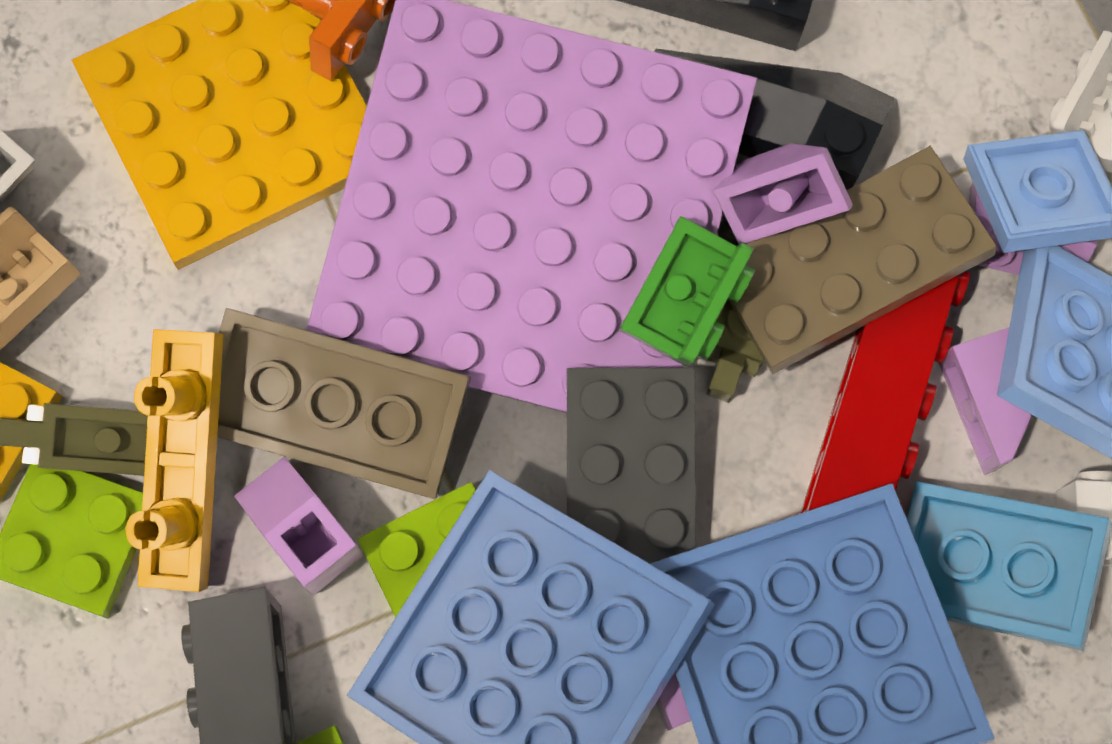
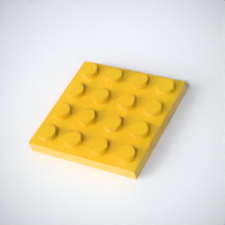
M197 0L71 60L172 262L178 270L345 188L367 105L345 64L332 81L311 71L309 36L321 20L291 2L285 0Z

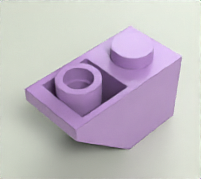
M285 456L234 496L263 537L302 586L313 596L363 556L358 546Z

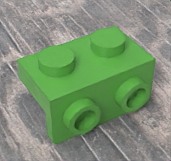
M680 216L623 320L619 331L683 366L692 364L697 355L707 360L725 328V325L716 321L727 299L737 303L753 277L755 269L746 263L754 248L743 242L735 246Z

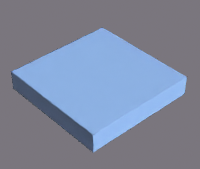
M1084 130L967 146L963 160L1003 253L1112 238V187Z

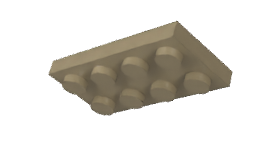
M931 145L846 190L853 204L849 211L746 244L754 248L746 264L754 268L755 272L740 300L737 303L730 299L728 300L772 375L995 255L996 244Z
M225 309L219 333H224L218 438L431 499L438 497L471 376L234 309Z

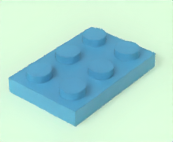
M916 481L906 519L947 621L1084 652L1112 528L1110 519Z

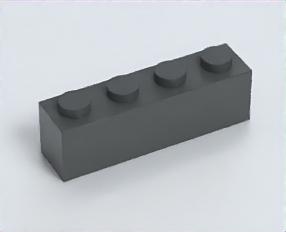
M265 586L188 601L190 624L182 626L181 640L185 658L189 664H193L195 687L187 690L186 701L190 722L194 728H199L200 744H296L282 609L279 602Z

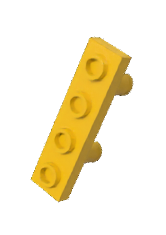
M153 329L150 377L140 380L134 391V403L138 411L148 415L142 511L132 514L126 525V537L130 545L140 549L137 587L192 592L208 589L224 333Z

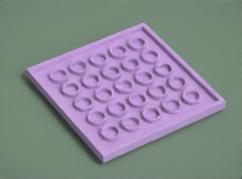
M395 0L306 330L471 376L469 388L567 413V368H683V365L620 332L619 328L680 216L717 235L723 210L713 190L722 180L733 174L757 78L450 0Z

